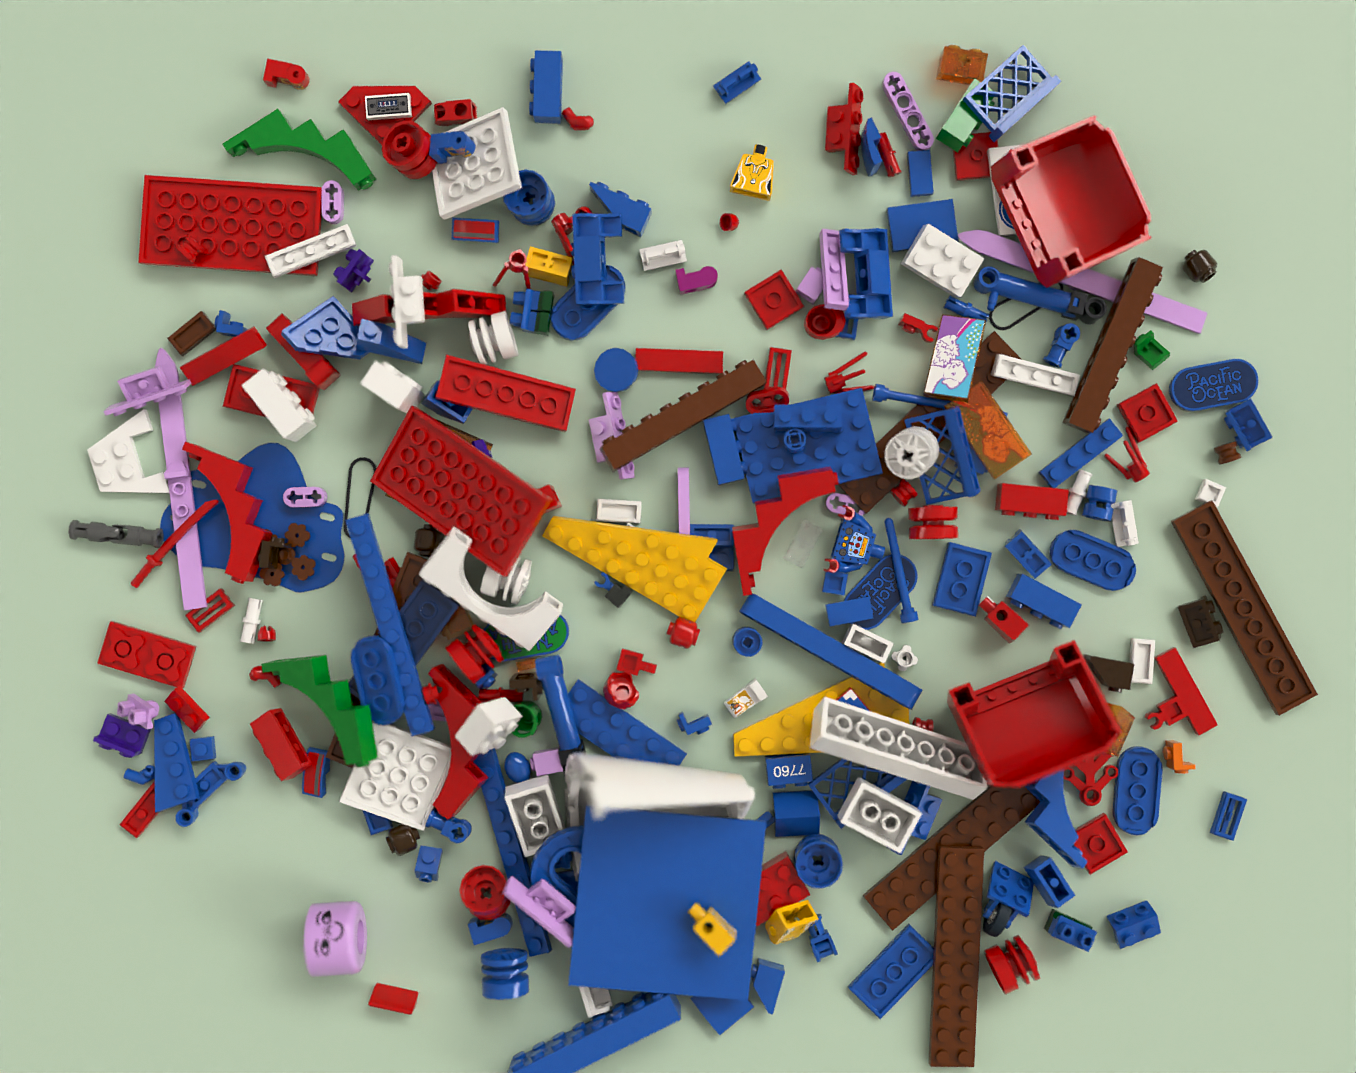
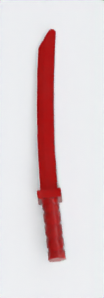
M211 500L205 502L153 555H147V563L131 581V585L138 588L155 566L163 564L161 560L172 547L219 501Z

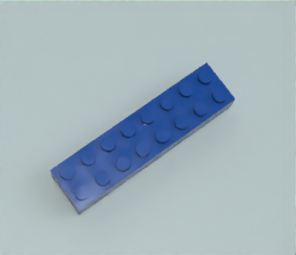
M638 993L632 997L631 1001L625 1004L620 1002L613 1006L611 1011L605 1014H597L587 1023L580 1022L573 1026L571 1031L564 1033V1031L552 1037L553 1040L547 1043L544 1041L539 1042L533 1046V1050L527 1053L524 1051L517 1053L511 1060L508 1073H575L681 1020V1004L676 994Z

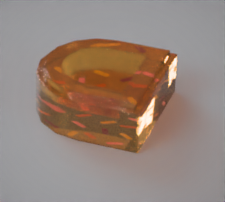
M537 657L517 662V671L535 668Z

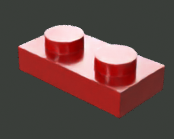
M181 686L175 688L164 701L194 733L200 730L210 718Z

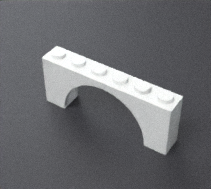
M453 527L425 562L419 575L428 584H433L439 588L445 596L452 597L458 601L464 609L471 610L481 621L494 626L500 634L510 637L516 645L530 651L562 612L563 603L546 591L533 602L518 607H502L482 599L470 587L464 572V556L469 549L472 539Z

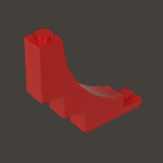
M451 289L440 293L423 292L425 319L491 317L492 314L506 311V299L503 294ZM382 294L352 303L353 325L360 326L361 319L383 324L395 323L396 321L392 317V308L395 307L394 298L391 295Z
M185 441L182 450L189 452L188 457L200 461L197 469L214 485L225 504L229 516L231 551L225 573L232 576L231 580L237 583L253 582L260 564L258 554L262 547V541H270L273 534L270 531L253 525L263 501L244 493L253 467Z
M831 467L777 475L781 497L755 501L758 523L732 527L743 596L752 595L751 588L755 587L754 575H749V573L761 571L766 547L783 520L804 503L819 496L836 492L835 486L839 485L837 472H833Z
M444 664L433 667L428 672V675L432 678L434 684L443 689L439 694L440 698L437 700L443 710L449 728L451 760L444 787L432 805L441 816L449 820L460 812L489 777L474 763L481 753L471 756L455 737L475 708L483 703Z

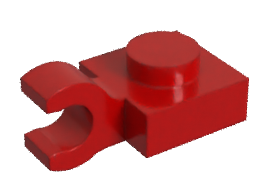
M906 313L901 316L898 323L905 332L910 334L915 332L921 333L922 339L928 343L933 342L934 339L927 335V331L937 332L938 330L935 325H928L925 321Z
M622 648L616 670L638 676L639 670L654 674L657 665L642 661L644 654Z

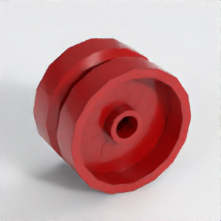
M411 120L401 121L386 133L382 143L383 157L405 177L410 179L423 178L438 163L429 155L431 135L418 123Z
M924 505L923 507L908 508L910 521L923 522V525L911 526L909 528V539L958 538V527L956 525H944V521H955L958 519V507Z

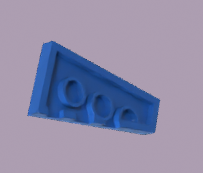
M174 713L154 720L155 812H162L200 798L180 718Z

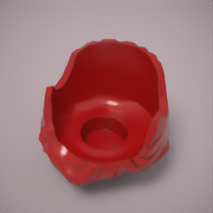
M614 672L610 674L603 687L606 701L619 709L625 710L630 708L639 699V692L633 684L632 675L628 672Z

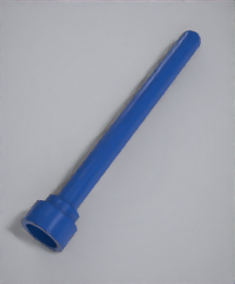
M875 384L872 401L876 402L890 399L946 409L945 406L947 405L958 406L950 404L953 401L890 391L889 388L882 384ZM959 406V407H961V408L974 409V408Z
M886 518L884 523L903 608L901 609L900 620L901 623L919 620L917 611L914 610V607H911L894 523L891 518Z

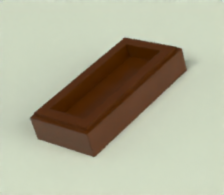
M200 311L167 339L178 353L184 356L212 334L216 328L207 315Z

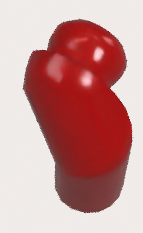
M570 107L561 113L573 130L586 131L594 125V120L591 116H576Z
M262 666L252 668L249 674L251 680H268L274 688L282 684L279 675H273L272 672H263Z

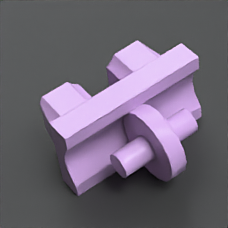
M128 694L127 701L118 702L117 715L120 717L128 716L130 724H140L145 729L153 728L151 719L156 717L159 712L158 703L153 700L145 701L135 694Z

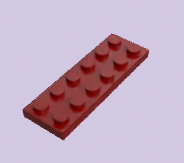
M446 355L435 399L566 432L576 389Z

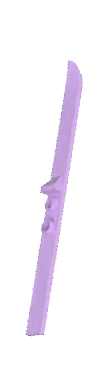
M982 230L966 231L958 234V238L974 251L1034 273L1020 243ZM1087 269L1059 283L1067 285L1071 290H1081L1114 302L1122 281ZM1152 292V295H1154L1152 303L1149 307H1146L1144 314L1197 334L1201 333L1207 312Z
M160 348L157 353L155 367L161 365L170 385L179 383L175 362L167 351ZM172 393L166 395L167 398L158 403L167 468L164 477L168 480L175 532L195 512L188 452L182 450L185 441L187 442L181 395L174 396ZM196 523L176 543L184 610L207 607Z

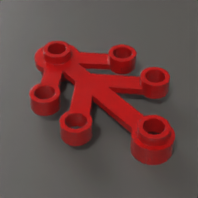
M1114 744L1111 745L1113 747L1112 753L1108 754L1106 751V753L1099 755L1095 760L1091 758L1075 765L1085 774V783L1074 775L1075 773L1072 768L1064 769V771L1070 770V775L1068 777L1064 776L1063 779L1070 781L1079 790V798L1087 806L1097 805L1102 798L1101 790L1111 779L1118 776L1117 767L1106 765L1103 769L1104 774L1095 782L1097 771L1110 757L1117 754L1118 748ZM1110 768H1113L1114 773L1113 775L1109 776L1108 770ZM1088 791L1093 792V796L1091 798H1087Z

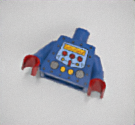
M842 505L846 512L844 515L838 514L843 520H841L831 557L830 559H825V561L830 563L828 569H823L825 572L848 573L859 570L863 564H868L870 557L881 560L883 558L885 547L874 544L876 534L872 533L871 525L863 516L854 512V509L849 506Z

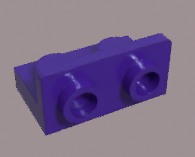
M110 713L105 718L100 734L94 736L93 741L99 743L98 746L103 749H115L120 751L119 754L121 756L132 758L142 754L151 729H145L139 724L132 725L129 723V720Z

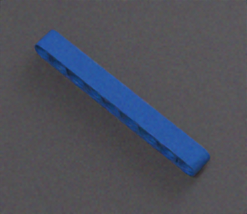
M756 594L748 595L739 611L744 616L910 710L913 709L923 691L911 682Z

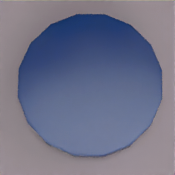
M612 348L606 350L598 357L594 373L601 387L611 392H622L630 388L636 381L638 365L632 354L626 350Z

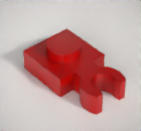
M1174 695L1156 705L1159 710L1158 712H1148L1144 717L1148 720L1152 717L1156 718L1155 724L1150 726L1151 729L1156 730L1162 726L1164 721L1166 725L1170 726L1187 717L1188 713L1179 696Z

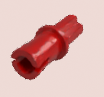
M882 132L879 133L881 139L877 147L887 171V176L890 178L895 176V174H900L901 170L894 155L896 151H893L887 133Z
M499 687V689L479 690V700L482 703L506 697L509 702H520L524 698V693L516 692V689H503Z

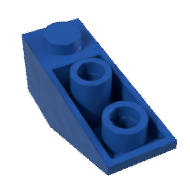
M590 182V190L608 213L621 214L622 229L642 237L652 214L649 204L639 199L637 201L629 199V195L622 191L613 192L604 183L597 182L595 184Z

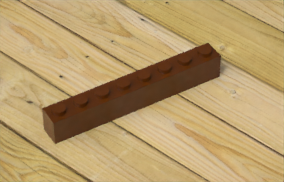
M1141 257L1131 259L1078 384L1075 396H1073L1062 423L1085 433H1093L1094 430L1098 429L1101 423V418L1099 417L1110 401L1108 397L1110 391L1118 383L1119 378L1117 375L1119 370L1127 362V351L1135 343L1136 336L1134 335L1136 330L1144 322V311L1152 303L1154 297L1152 292L1162 279V266Z
M754 359L750 362L743 360L734 366L736 370L730 373L727 370L716 376L717 380L710 384L707 381L697 387L699 391L691 395L690 392L685 393L678 398L680 402L673 406L671 403H668L659 409V414L653 416L651 413L640 420L641 424L638 426L629 425L621 430L622 435L616 438L612 435L602 441L603 445L600 447V451L612 472L617 471L744 398L751 392L763 387L767 381Z

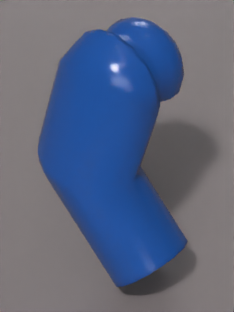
M147 765L140 772L128 768L124 773V779L145 785L155 779V767Z

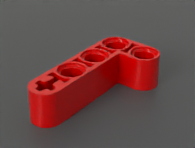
M281 313L266 329L306 371V376L317 387L326 390L341 374L322 354L296 351L285 340L281 332L291 325L292 321Z

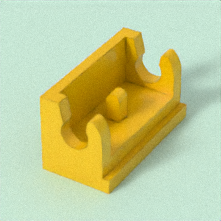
M530 246L526 266L529 268V277L568 287L573 258Z

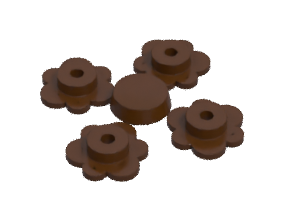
M296 523L289 525V531L285 533V537L288 539L287 543L292 544L291 548L279 547L277 569L263 568L260 570L259 576L264 579L265 585L279 586L281 584V579L285 576V573L281 571V564L287 565L291 563L294 567L292 574L297 575L299 580L304 581L308 576L314 575L315 560L308 559L306 555L295 558L296 553L292 548L296 546L303 547L305 541L310 539V533L306 531L305 525H298ZM272 534V536H271V537L278 538V536L275 535V534Z

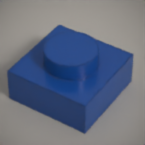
M825 572L822 592L844 596L848 574Z
M214 736L189 739L192 761L216 758Z

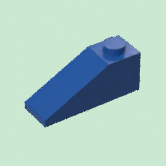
M361 319L357 337V350L422 364L426 342L407 334L408 348L403 349L397 346V343L394 341L393 332L396 329L383 323Z

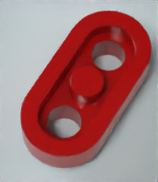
M782 387L754 391L746 397V409L751 414L774 412V405L789 404V393ZM776 395L782 396L781 399H775L774 397ZM759 399L760 403L756 404L753 402V400Z

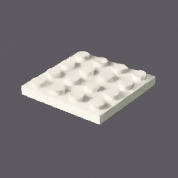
M504 107L446 131H463L474 141L476 148L471 156L447 157V163H437L436 167L432 170L439 215L442 219H448L522 188L508 112Z
M372 722L378 758L369 761L370 765L356 768L354 764L339 802L424 831L427 819L434 808L432 804L439 796L449 772L451 746L420 734L411 736L410 731L392 724L381 726Z

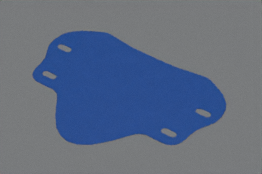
M266 443L256 447L238 461L253 467L244 493L263 500L253 525L271 530L278 538H284V543L288 541L285 533L289 531L288 527L290 524L305 525L306 531L310 533V539L305 541L303 547L296 546L292 548L296 553L295 558L306 555L308 559H314L316 562V566L313 568L314 575L308 576L304 581L299 580L297 575L292 574L294 567L291 563L287 565L281 564V571L285 573V576L281 579L280 586L301 593L325 587L335 581L344 565L345 555L341 540L343 512L337 505L327 502L320 507L295 508L286 505L283 495L287 489L307 487L299 464L294 455L279 443ZM193 470L191 471L192 481L198 480L206 483L204 489L192 486L195 511L207 501H219L217 505L197 522L202 566L226 570L231 551L229 516L225 504L214 485L202 472ZM295 492L289 497L290 500L294 501V504L297 499H303V495H296ZM308 495V499H314L311 495ZM171 503L164 510L160 523L164 542L174 533L173 521L170 519L172 515ZM322 512L332 514L335 519L333 521L320 518V514ZM175 544L172 547L171 551L177 556V549ZM322 554H333L336 556V561L325 560L322 558ZM261 567L258 568L255 577L261 578V577L259 576V572H260V570L263 569V568H261Z

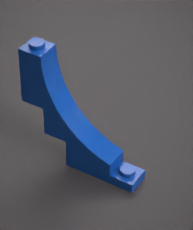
M1064 770L1025 785L1040 801L1025 820V823L1072 867L1083 869L1088 861L1082 856V851L1073 846L1079 836L1072 825L1065 804Z

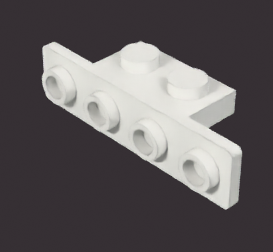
M394 255L392 256V262L389 263L390 275L393 276V285H391L390 291L395 307L392 308V317L396 321V330L393 332V337L397 346L405 349L408 348L407 324L425 322L422 277H403V261L400 257Z

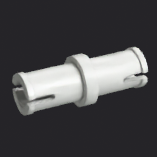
M1084 470L1078 471L1074 485L1068 491L1070 495L1068 497L1066 513L1077 515L1081 501L1087 495L1085 491L1093 474Z
M248 598L246 616L242 619L244 626L240 641L254 644L257 625L261 622L259 616L263 600Z

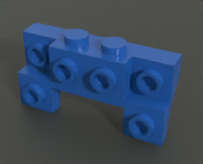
M572 214L573 243H571L573 250L571 254L574 256L572 277L575 279L576 304H624V281L606 280L605 238L622 237L621 214Z
M844 228L839 230L840 251L842 253L854 254L857 295H848L849 306L846 311L844 310L845 318L862 320L865 318L887 319L893 317L887 229Z

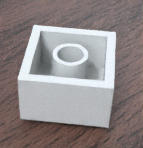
M506 697L486 702L475 708L455 737L471 756L479 753L484 754L490 749H499L505 744V738L517 728V722L522 715Z

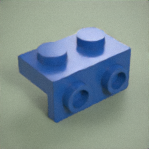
M1252 398L1226 411L1227 416L1224 417V420L1229 429L1234 428L1238 436L1234 438L1240 449L1244 447L1246 451H1249L1251 448L1273 438Z
M1143 901L1107 916V920L1113 928L1116 943L1120 949L1132 946L1137 942L1152 938L1161 933L1158 915L1148 901Z

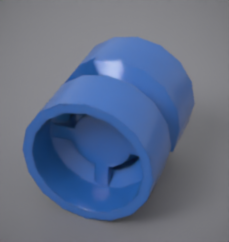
M1089 485L1086 495L1089 502L1085 503L1082 516L1110 522L1114 510L1111 504L1115 503L1118 491L1107 487ZM1096 503L1103 504V507H1096Z
M742 627L734 633L733 645L740 655L751 657L761 650L762 637L754 628Z

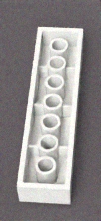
M824 697L814 708L810 748L972 800L987 789V781L979 771L966 742Z

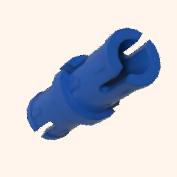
M949 295L943 307L960 315L961 318L984 320V325L990 315L973 307L972 303L968 302L966 304Z

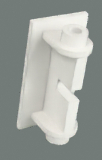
M682 240L639 249L644 271L687 262Z
M1132 500L1111 504V507L1114 509L1112 524L1116 546L1138 544Z

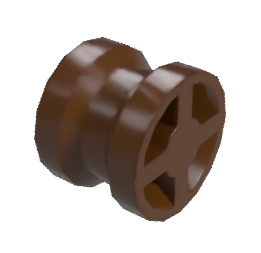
M1236 441L1214 448L1215 453H1218L1219 465L1242 458L1241 454L1236 450Z

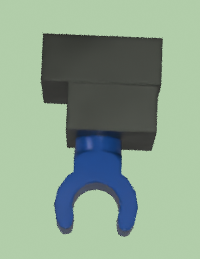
M602 572L601 575L606 579L605 583L599 584L597 581L594 583L597 587L608 590L609 592L605 597L617 608H620L633 590L626 585L621 588L618 584H613L609 576Z

